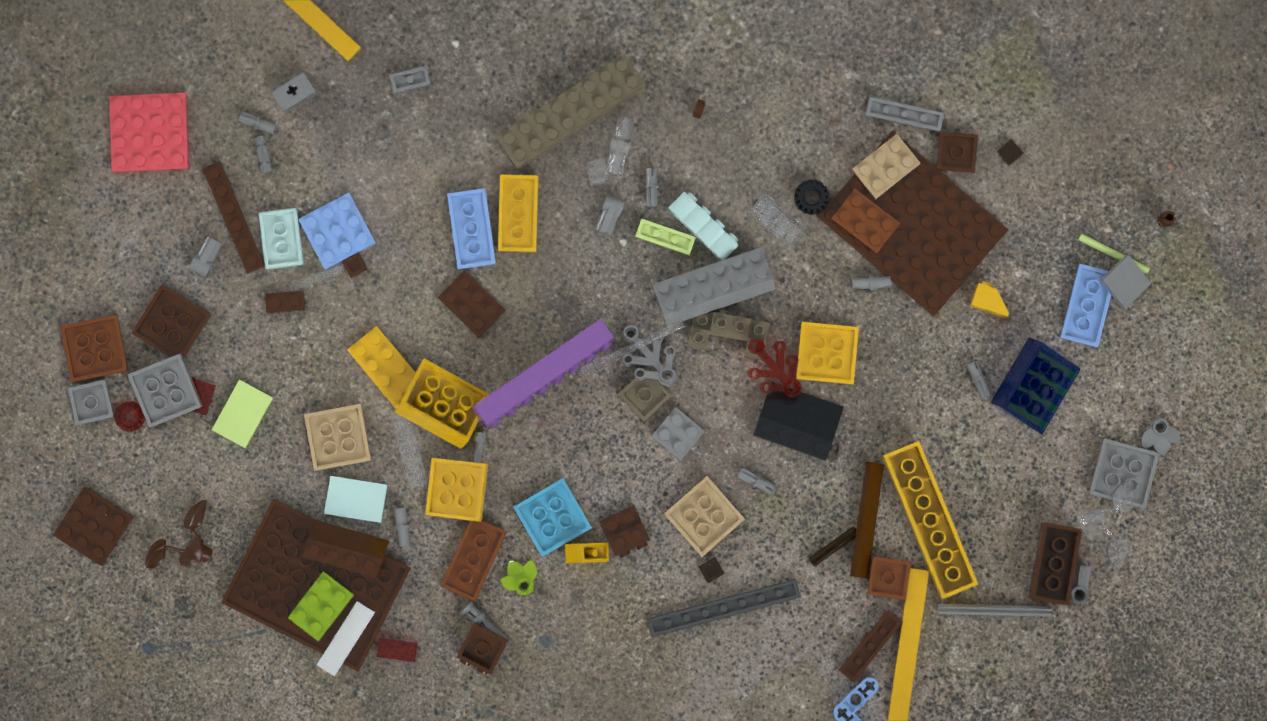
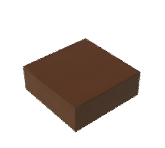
M359 252L342 261L350 278L368 270Z

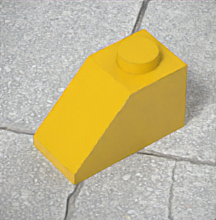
M982 281V284L978 283L976 285L970 307L1007 318L1009 312L998 290L993 288V284Z
M609 542L565 544L566 564L609 562Z

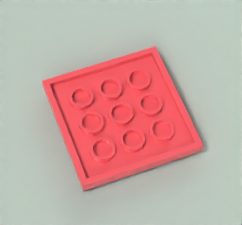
M186 93L109 96L111 164L113 173L189 169Z

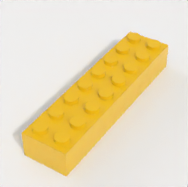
M917 441L883 455V461L940 599L978 585L920 442Z

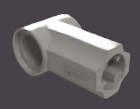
M607 195L596 230L611 236L626 201Z
M207 236L201 250L194 256L189 269L207 278L213 269L214 260L223 244Z
M1076 566L1070 599L1073 604H1082L1088 599L1091 569L1089 567ZM1076 590L1081 591L1083 594L1081 601L1076 600L1074 597Z

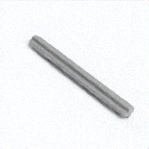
M938 604L937 613L1052 616V607Z

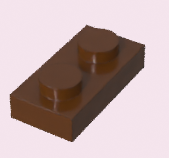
M304 291L265 294L266 313L305 310Z

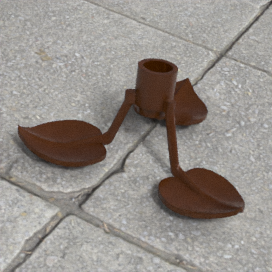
M207 500L196 503L185 516L184 527L190 528V532L195 537L189 542L186 549L166 546V540L159 539L148 550L145 561L146 568L153 569L159 566L165 557L166 550L180 552L179 563L184 567L199 565L210 559L213 552L212 549L203 544L204 540L194 530L203 521Z

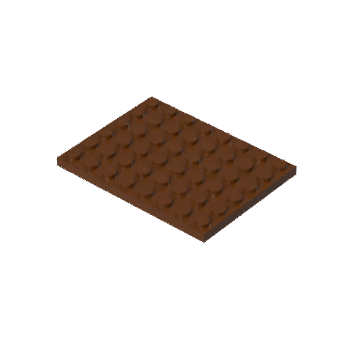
M891 131L877 149L896 135V133ZM903 140L921 163L876 200L854 174L817 218L885 276H891V281L934 317L1008 229ZM854 189H857L900 223L877 254L831 220Z
M273 499L221 603L324 654L358 601L375 612L343 662L344 665L359 672L411 567L385 555L380 576L375 578L304 558L302 556L315 519ZM324 571L353 593L354 596L320 641H317L288 617Z

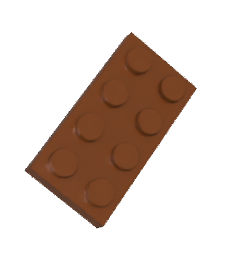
M483 520L482 522L470 521L440 586L476 602L507 531Z

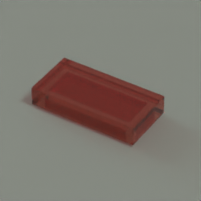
M379 638L377 657L415 662L418 643Z

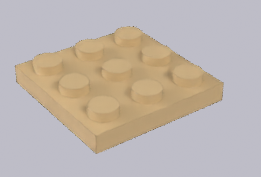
M361 404L304 414L314 471L372 461Z
M708 476L664 513L701 557L745 520Z

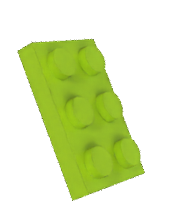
M323 571L288 618L317 641H320L354 594Z

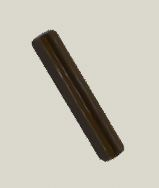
M851 527L809 558L811 564L817 566L856 537V528Z

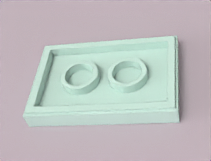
M297 208L259 212L265 269L304 265Z
M330 476L324 514L382 523L388 485Z

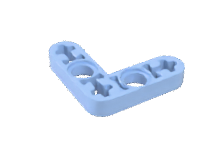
M872 677L864 678L835 706L833 710L835 719L837 721H847L843 716H837L839 708L842 710L846 708L845 714L849 718L851 714L854 716L849 721H861L855 712L877 692L878 682ZM866 681H873L874 689L872 691L868 689L865 692L868 695L866 698L861 692L857 691L860 687L862 690L866 688ZM853 694L861 696V702L858 705H853L850 701Z

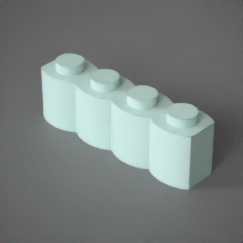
M683 192L668 207V210L720 261L727 259L739 246L737 243L738 238L731 232L729 234L723 230L725 226L718 219L714 221L709 216L711 212L705 206L700 207L696 203L697 198L689 192L687 194Z

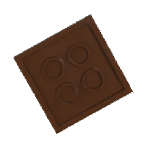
M161 285L133 329L132 334L169 357L182 353L183 358H185L211 314L164 285Z
M84 486L53 536L98 565L103 566L134 517Z

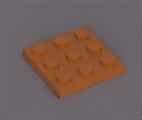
M117 314L60 326L72 383L129 371Z

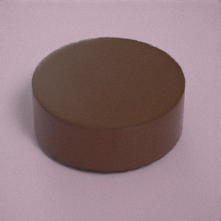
M697 100L692 117L697 119L701 117L705 107L704 100Z

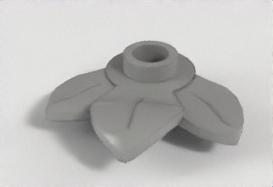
M1155 418L1151 422L1150 428L1142 435L1143 448L1153 446L1161 456H1165L1168 452L1170 443L1180 442L1178 430L1169 426L1168 421L1164 418ZM1157 424H1161L1163 426L1161 431H1158L1156 429Z

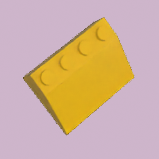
M423 358L405 390L395 413L462 449L469 441L479 420L472 411L473 406L490 394Z

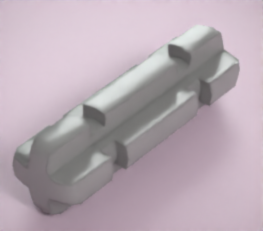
M264 136L255 137V143L258 146L259 163H261V172L269 173L272 169L269 163L268 149L265 146L267 144L266 138Z

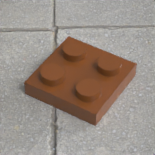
M872 556L867 594L906 600L911 562Z

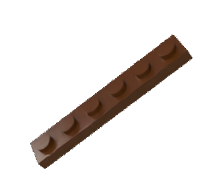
M219 161L202 168L247 274L265 267L221 162Z

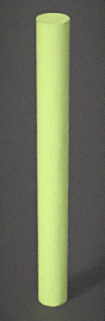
M1082 233L1078 239L1119 261L1125 256ZM1134 260L1141 271L1147 275L1150 267Z

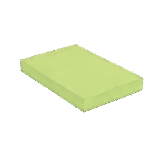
M239 380L214 424L212 431L246 448L270 406L273 397Z

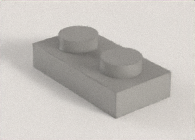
M427 66L389 75L394 94L431 85Z

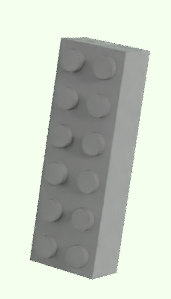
M762 247L652 284L666 326L776 289L774 278Z

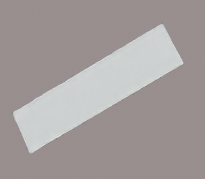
M357 601L317 666L335 676L375 612Z

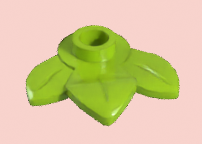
M532 560L528 561L524 566L516 561H509L507 566L508 576L500 579L503 587L509 591H517L520 595H529L534 589L533 580L537 576L536 565ZM523 582H526L528 584V588L526 590H523L521 588V584Z

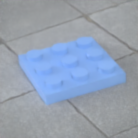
M350 193L298 219L325 270L376 244Z

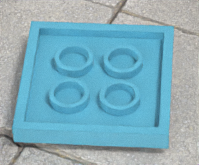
M563 478L513 507L542 557L592 528Z

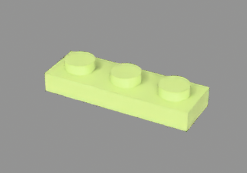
M641 219L635 236L636 238L690 256L696 238Z

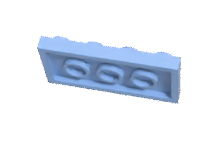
M485 188L448 193L458 270L495 265L496 260Z
M1083 264L1078 265L1060 335L1061 339L1098 348L1111 299L1110 292L1100 279L1109 271Z

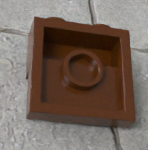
M634 505L599 521L615 556L619 555L622 558L630 554V549L637 547L639 550L648 546L647 541L650 538Z
M474 622L457 658L460 659L462 664L472 665L480 673L491 675L509 639Z

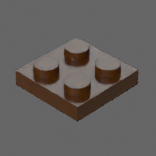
M939 132L937 170L975 173L978 135Z

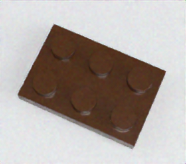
M465 271L438 297L478 338L505 312V309Z

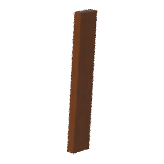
M866 462L850 576L868 579L884 464Z

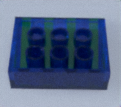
M1029 337L990 403L1043 435L1081 369L1041 341Z

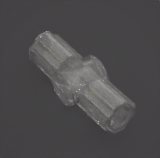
M618 117L609 149L610 156L606 168V173L622 176L631 144L630 137L634 126L633 119Z

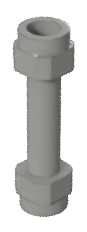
M474 432V463H481L483 443H485L486 433Z

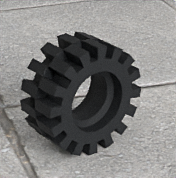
M815 179L803 181L795 191V205L804 214H818L825 209L829 202L827 187L821 181L818 182ZM808 190H814L818 193L819 200L817 203L808 204L805 201L804 195Z

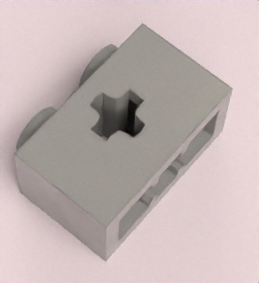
M299 72L295 73L290 77V81L285 84L282 82L273 88L274 91L271 92L285 114L317 95L304 72L301 74ZM291 88L296 90V95L290 94Z

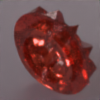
M128 401L116 408L114 418L116 425L121 430L133 432L143 426L145 416L140 404ZM131 411H133L132 416L135 417L137 421L129 420L126 423L127 417L125 416V414H123V412L130 413Z

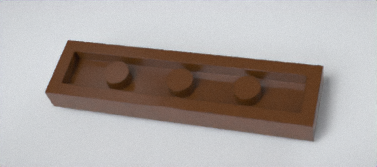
M887 610L840 667L839 671L855 682L903 622Z

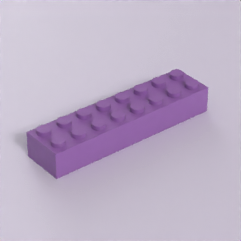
M599 319L474 405L472 411L485 429L488 427L493 429L501 423L502 417L506 416L508 418L516 413L518 406H526L532 402L534 395L540 396L545 393L550 384L553 383L555 386L561 382L566 373L571 375L577 371L582 362L587 364L593 360L598 351L603 353L609 349L614 339L613 335L604 322Z

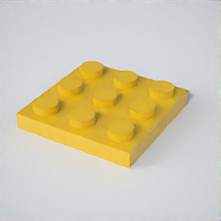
M801 322L796 379L854 385L859 327Z
M432 458L425 515L482 522L488 464Z

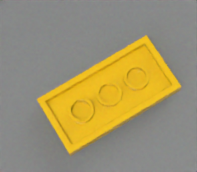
M500 175L498 252H537L539 176Z
M375 326L347 351L396 409L415 371L378 326Z

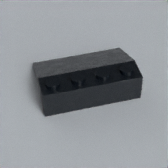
M771 382L753 436L826 461L844 407Z

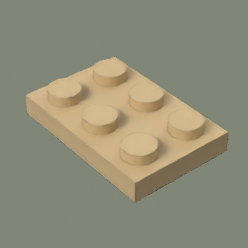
M896 134L856 165L852 171L876 200L921 163L899 135Z

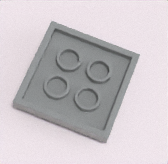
M182 353L127 374L149 428L203 407Z
M1103 438L1088 494L1145 509L1160 453Z

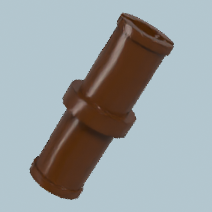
M1172 211L1163 212L1157 219V222L1159 221L1158 225L1160 227L1171 226L1176 220V217H1174L1176 214Z

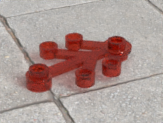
M750 340L748 350L752 354H757L770 370L750 368L748 370V377L750 379L778 378L783 384L762 382L760 384L761 392L781 391L788 397L798 396L802 389L800 382L796 379L798 357L796 355H788L786 357L785 363L789 366L787 376L784 373L785 342L776 341L773 344V349L776 352L775 363L764 350L765 343L763 340ZM754 343L757 344V348L755 350L753 349ZM779 343L782 345L781 350L778 349ZM791 357L794 359L793 364L790 363ZM754 370L756 371L755 377L752 376ZM766 384L769 387L767 391L764 389ZM791 384L793 385L792 391L789 389Z

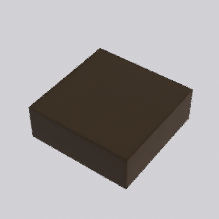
M1012 139L997 151V154L1008 166L1024 154Z
M715 557L699 566L707 583L725 574Z

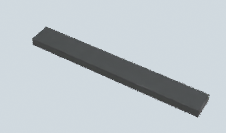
M793 579L647 618L651 636L655 637L801 598L797 581Z

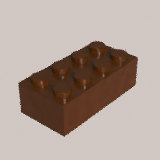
M1041 522L1029 599L1069 606L1082 529Z

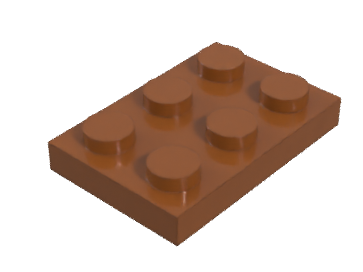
M857 189L852 191L831 218V220L875 254L879 252L900 225L897 220Z

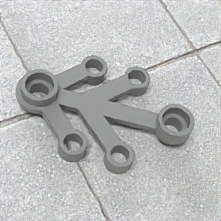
M634 325L626 326L623 331L624 339L628 342H633L644 357L625 354L622 358L623 365L626 367H630L633 364L653 366L657 372L645 371L643 368L636 369L634 372L635 379L638 381L654 379L658 380L663 386L673 385L677 379V374L672 369L676 349L673 346H667L664 349L666 357L664 367L659 362L661 343L664 339L663 334L658 331L653 333V351L651 352L638 337V328ZM633 333L634 337H628L627 334ZM655 336H660L661 339H660V340H655L654 337H655ZM672 350L673 354L669 355L666 351ZM630 358L632 361L627 363L625 359ZM642 372L644 375L642 377H638L637 373ZM669 375L671 378L669 380H665L664 376Z

